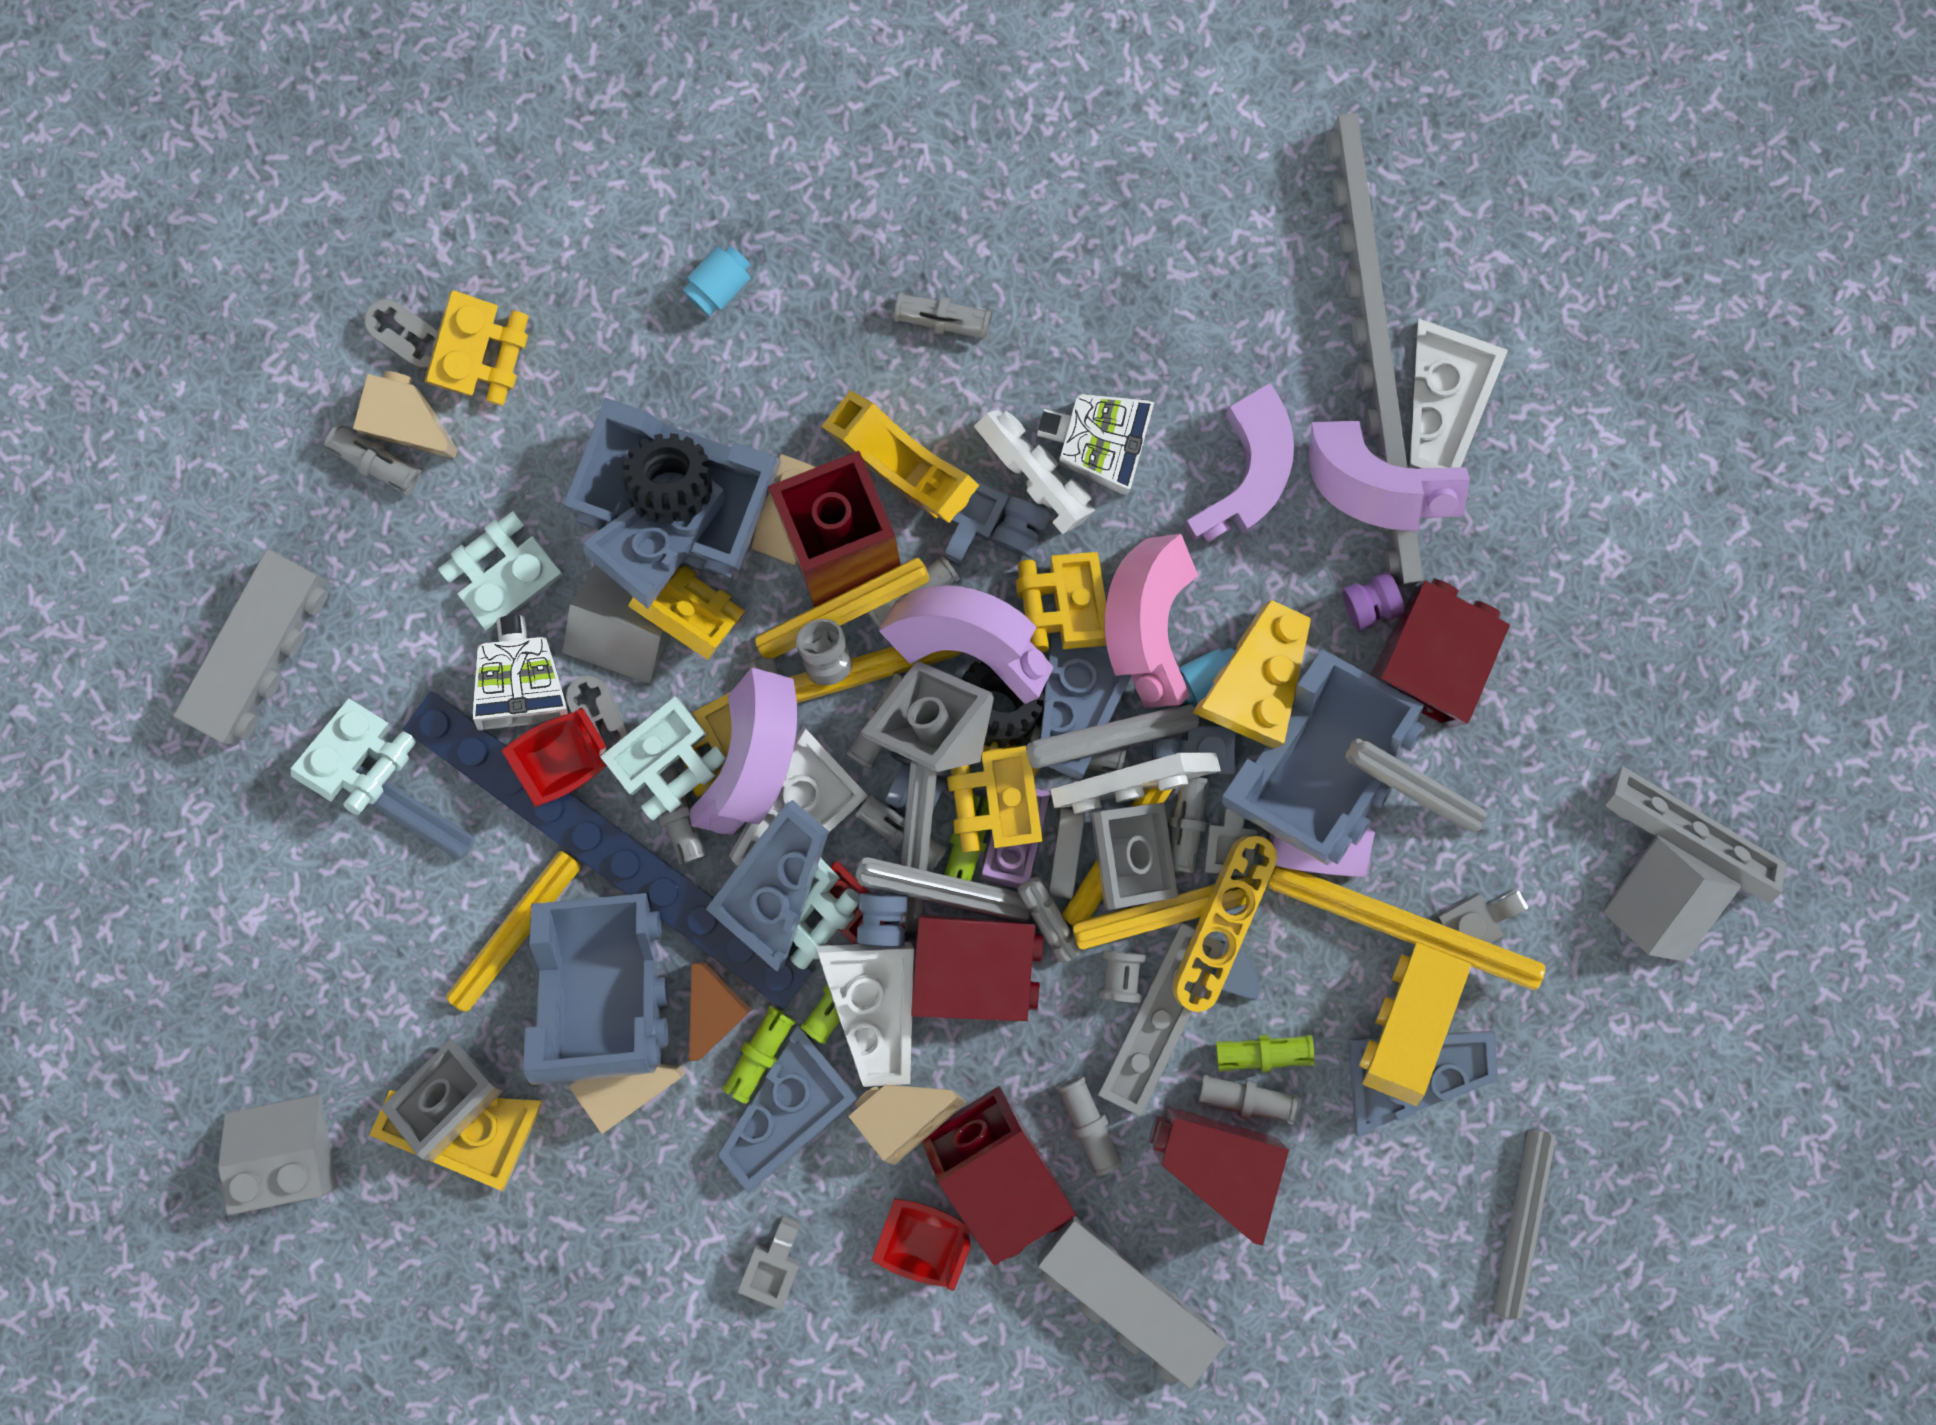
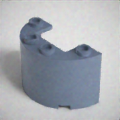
M605 397L563 505L579 513L576 522L599 531L631 508L623 479L624 458H629L628 451L632 447L639 449V441L645 438L649 442L654 441V435L662 434L663 439L669 438L670 433L679 434L680 440L688 436L694 440V445L700 444L704 448L705 455L707 454L711 478L724 489L725 503L697 542H694L692 549L684 558L682 564L703 571L705 568L731 578L733 571H740L770 493L768 486L774 483L781 460L776 456L733 442L732 446L729 447L668 426L646 411ZM664 473L656 476L651 481L665 484L678 473Z
M1321 649L1297 685L1285 743L1275 749L1266 746L1256 762L1247 759L1223 794L1222 805L1325 865H1329L1331 862L1339 864L1350 844L1358 845L1367 831L1371 820L1367 819L1366 815L1371 807L1375 805L1381 808L1393 789L1347 762L1345 753L1350 749V743L1355 739L1368 741L1393 757L1400 759L1404 749L1411 751L1423 733L1425 726L1420 724L1418 720L1424 704Z
M646 893L531 904L529 944L539 969L537 1027L525 1028L523 1072L531 1084L651 1074L655 1072L657 1065H660V1048L668 1047L669 1043L666 1018H661V1006H668L669 991L666 977L659 978L655 940H661L662 936L659 911L650 912Z

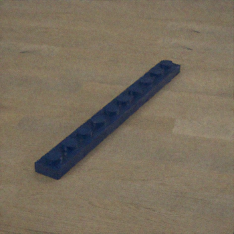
M430 691L404 726L403 730L624 893L627 895L646 893L650 912L659 911L662 921L783 1010L786 1009L813 972L808 966L806 969H800L791 961L792 954L790 953L788 954L785 966L778 972L775 971L706 910L713 900V896L573 793L534 807L501 752L507 745L487 730H477L475 722L437 693Z

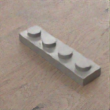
M1624 766L1613 776L1604 806L1614 811L1620 818L1631 821L1655 837L1656 835L1661 836L1741 885V889L1746 893L1753 894L1769 904L1782 893L1787 863Z
M1183 923L1179 924L1097 1092L1098 1096L1140 1117L1192 1011H1189L1176 1001L1172 991L1174 977L1195 929ZM1206 935L1202 944L1203 952L1209 958H1218L1225 944ZM1197 958L1193 966L1202 969L1200 976L1195 983L1187 981L1184 988L1190 993L1189 1001L1191 1002L1196 995L1200 996L1204 989L1201 985V980L1205 971L1211 973L1214 968L1202 963Z

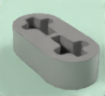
M381 299L374 302L365 314L364 324L367 331L378 342L414 367L427 371L431 357L424 355L419 360L420 351L410 343V340L414 335L426 343L435 338L432 343L434 347L438 331L393 300ZM395 311L394 320L405 328L401 335H398L391 329L386 328L380 333L382 324L378 321L381 314L391 316Z
M590 675L581 676L572 681L566 695L571 713L582 707L601 738L602 733L597 723L604 721L610 732L620 733L621 738L615 744L630 733L612 691L605 681ZM586 684L593 690L600 689L601 696L595 699L600 712L597 716L593 715L588 705L578 704L577 698L583 695L581 687Z
M1070 807L1060 809L1048 887L1050 896L1072 899L1085 817V813L1075 815L1073 808Z

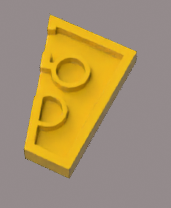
M1273 600L1261 606L1237 643L1236 651L1226 666L1220 669L1213 680L1212 688L1206 697L1199 701L1192 713L1270 748L1275 749L1285 743L1311 618Z
M389 1090L388 1095H387V1097H386V1099H385L383 1105H384L397 1091ZM496 1098L431 1162L504 1191L543 1101ZM381 1109L369 1136L416 1155Z

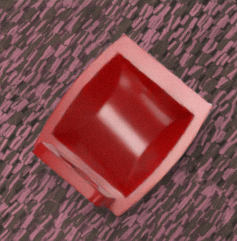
M582 707L575 712L554 718L532 728L501 750L534 807L554 801L573 792L607 766L600 757L605 753L606 745Z
M894 1198L871 1261L904 1278L929 1285L947 1287V1289L954 1291L970 1250V1230L965 1222L942 1210L919 1202Z

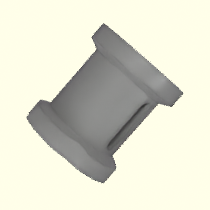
M1103 950V958L1107 960L1105 986L1104 989L1099 990V998L1119 1002L1141 1003L1142 995L1137 992L1140 964L1145 962L1146 955L1134 952Z

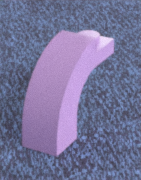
M1271 383L1233 404L1225 413L1226 418L1244 448L1246 458L1244 477L1238 489L1232 494L1185 522L1183 527L1192 542L1202 536L1207 543L1215 540L1232 529L1228 523L1232 518L1241 533L1244 534L1254 527L1276 504L1288 482L1294 455L1293 432L1287 411Z
M1359 421L1312 422L1308 452L1310 473L1320 493L1342 512L1368 524L1405 531H1418L1420 518L1464 517L1470 483L1467 467L1415 469L1395 466L1382 461L1368 450L1363 440Z
M933 586L916 590L895 601L879 629V632L909 664L933 652L942 650L964 652L980 659L996 672L1024 704L1039 698L1054 668L1043 653L1030 642L1036 626L1025 615L992 595L970 588Z
M753 667L728 695L732 722L728 755L717 779L689 810L691 826L733 836L745 822L759 825L772 808L783 786L793 754L797 729V701L794 681L792 678Z

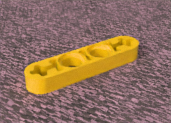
M1252 834L1244 835L1238 838L1231 846L1173 980L1172 991L1176 1001L1189 1011H1206L1217 1001L1277 861L1276 849L1264 837ZM1256 844H1259L1258 853L1264 856L1261 865L1252 864L1246 876L1256 879L1254 886L1252 887L1242 880L1231 878L1234 870L1240 874L1245 872L1248 860L1242 857L1244 849H1254ZM1239 887L1246 895L1245 907L1237 914H1228L1222 907V896L1226 890ZM1218 931L1223 933L1227 939L1226 951L1218 958L1207 957L1202 947L1204 938L1211 932ZM1197 958L1202 963L1218 969L1215 975L1205 971L1201 985L1207 989L1204 997L1196 995L1191 1002L1189 1001L1190 993L1184 988L1187 981L1195 983L1200 976L1202 969L1193 966Z

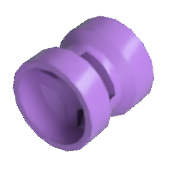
M1388 571L1373 576L1370 583L1365 585L1354 583L1342 588L1343 602L1351 622L1358 632L1373 627L1378 619L1384 617L1391 620L1403 615L1405 612L1398 586Z

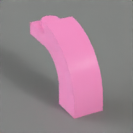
M1181 534L1146 538L1122 560L1112 579L1105 610V636L1110 662L1115 676H1131L1144 708L1179 706L1190 697L1168 639V616L1173 600L1185 586L1198 577Z

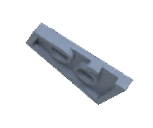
M677 474L665 484L676 482L684 477V475ZM712 480V492H710L708 504L702 503L701 512L697 515L692 511L689 512V519L682 522L679 517L673 518V523L665 524L664 518H659L657 523L648 520L647 514L641 517L636 513L635 507H632L582 542L584 553L648 609L690 552L694 542H697L725 503L724 489Z
M1060 632L1051 633L1048 661L1054 668L1045 685L1040 739L1109 723L1131 676H1115L1107 646L1063 649ZM1094 755L1048 767L1081 781Z
M794 800L784 805L706 908L710 914L777 972L785 966L829 833L824 826Z
M801 1025L796 1026L789 1038L790 1041L778 1061L774 1062L765 1077L767 1079L751 1105H748L718 1154L719 1158L747 1193L755 1190L853 1106L859 1098L812 1038L800 1028Z
M1491 1030L1447 1033L1426 1093L1417 1107L1362 1085L1367 1072L1366 1069L1359 1067L1362 1055L1369 1039L1378 1042L1379 1037L1348 1039L1354 1132L1357 1137L1374 1131V1128L1391 1121H1399L1409 1117L1414 1112L1438 1102H1446L1498 1081L1495 1032Z

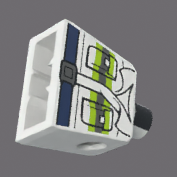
M1079 394L1075 401L1072 416L1044 409L1037 436L1064 443L1059 459L1060 466L1128 496L1154 402Z
M508 615L498 618L496 621L499 642L480 644L477 650L473 720L477 730L539 724L567 715L566 702L547 639L544 637L527 638L524 616Z

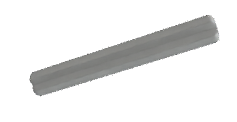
M1181 705L1035 740L1026 746V754L1031 767L1037 769L1188 732L1199 726V718L1196 714L1192 713L1195 709L1193 705Z
M1355 739L1350 743V749L1345 753L1348 763L1465 830L1475 833L1482 829V823L1487 819L1484 809L1368 741Z
M913 760L910 764L901 865L927 871L937 772ZM907 896V910L901 916V923L906 927L905 932H918L919 916L923 913L924 900Z
M868 857L862 858L856 869L855 878L861 886L1019 922L1028 921L1031 916V912L1026 907L1019 892Z
M1530 1129L1527 1133L1494 1307L1496 1314L1511 1320H1520L1523 1315L1556 1141L1554 1134L1539 1129Z

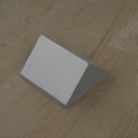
M594 564L570 603L562 653L652 685L670 634L628 607L633 596Z
M916 661L864 727L861 734L864 738L936 772L979 763L994 697L987 690L920 661Z
M1164 803L1090 813L1105 909H1117L1178 897Z
M1656 835L1603 909V913L1647 955L1685 962L1739 891L1741 885L1661 836Z
M450 1039L381 1109L416 1155L422 1160L434 1161L504 1090L454 1040Z

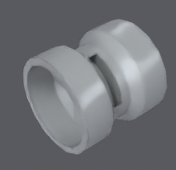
M817 619L805 624L799 630L796 636V646L804 660V667L810 680L820 685H832L842 681L851 671L852 658L845 645V637L839 624L829 619Z

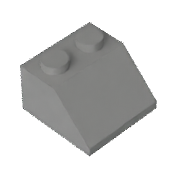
M321 1094L225 1113L218 1169L227 1215L321 1197L338 1188Z

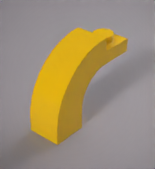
M851 390L821 426L849 453L860 451L866 467L936 519L940 517L950 523L955 515L964 509L971 495L979 487V484L968 474L940 459L910 437L873 402Z

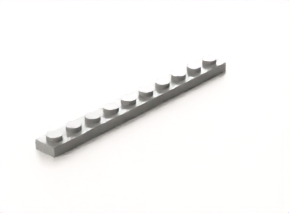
M1358 113L1343 114L1338 116L1332 131L1327 132L1326 146L1329 160L1337 161L1339 177L1333 179V197L1336 207L1343 206L1345 224H1340L1339 226L1340 246L1343 253L1349 252L1352 270L1346 271V290L1349 299L1356 298L1358 316L1352 318V334L1355 344H1362L1364 362L1359 363L1358 376L1361 390L1369 391L1371 409L1365 410V427L1368 437H1375L1377 458L1386 463L1407 468ZM1380 527L1382 531L1388 530L1391 549H1385L1384 563L1386 571L1392 577H1395L1397 586H1413L1422 582L1423 575L1417 532Z

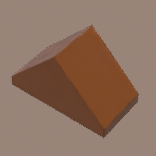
M696 961L691 964L689 1061H699L752 1011L743 999L706 961Z

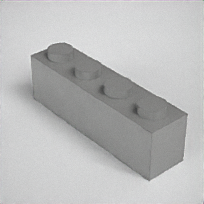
M266 549L173 717L223 744L238 745L240 739L246 740L258 723L259 717L255 713L263 698L269 699L281 682L282 675L278 671L286 657H293L300 649L305 638V633L301 630L310 614L312 616L317 615L324 606L328 597V591L324 589L329 580L280 553Z
M1076 1216L1065 1222L1037 1257L1038 1267L1043 1270L1039 1277L1050 1288L1059 1294H1062L1065 1289L1080 1300L1077 1308L1087 1318L1097 1325L1102 1320H1105L1118 1331L1114 1337L1122 1346L1134 1355H1137L1140 1350L1146 1353L1155 1361L1152 1366L1154 1371L1173 1386L1180 1381L1191 1389L1226 1345L1222 1333Z

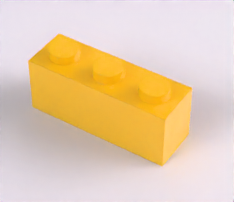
M1418 942L1410 957L1401 953L1391 979L1399 983L1395 997L1392 999L1385 996L1375 1021L1376 1024L1383 1026L1379 1040L1375 1042L1369 1039L1359 1067L1367 1070L1362 1085L1416 1107L1426 1093L1471 969V963Z

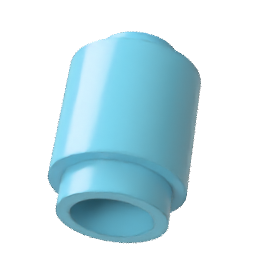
M716 246L686 278L689 283L682 289V292L696 307L710 317L716 309L722 311L751 280L750 275L746 272L751 265L734 247L729 246L724 251L721 247Z
M1232 647L1223 651L1217 648L1179 667L1190 697L1183 702L1184 705L1193 703L1196 707L1199 701L1206 697L1214 684V678L1220 669L1226 666L1235 651Z

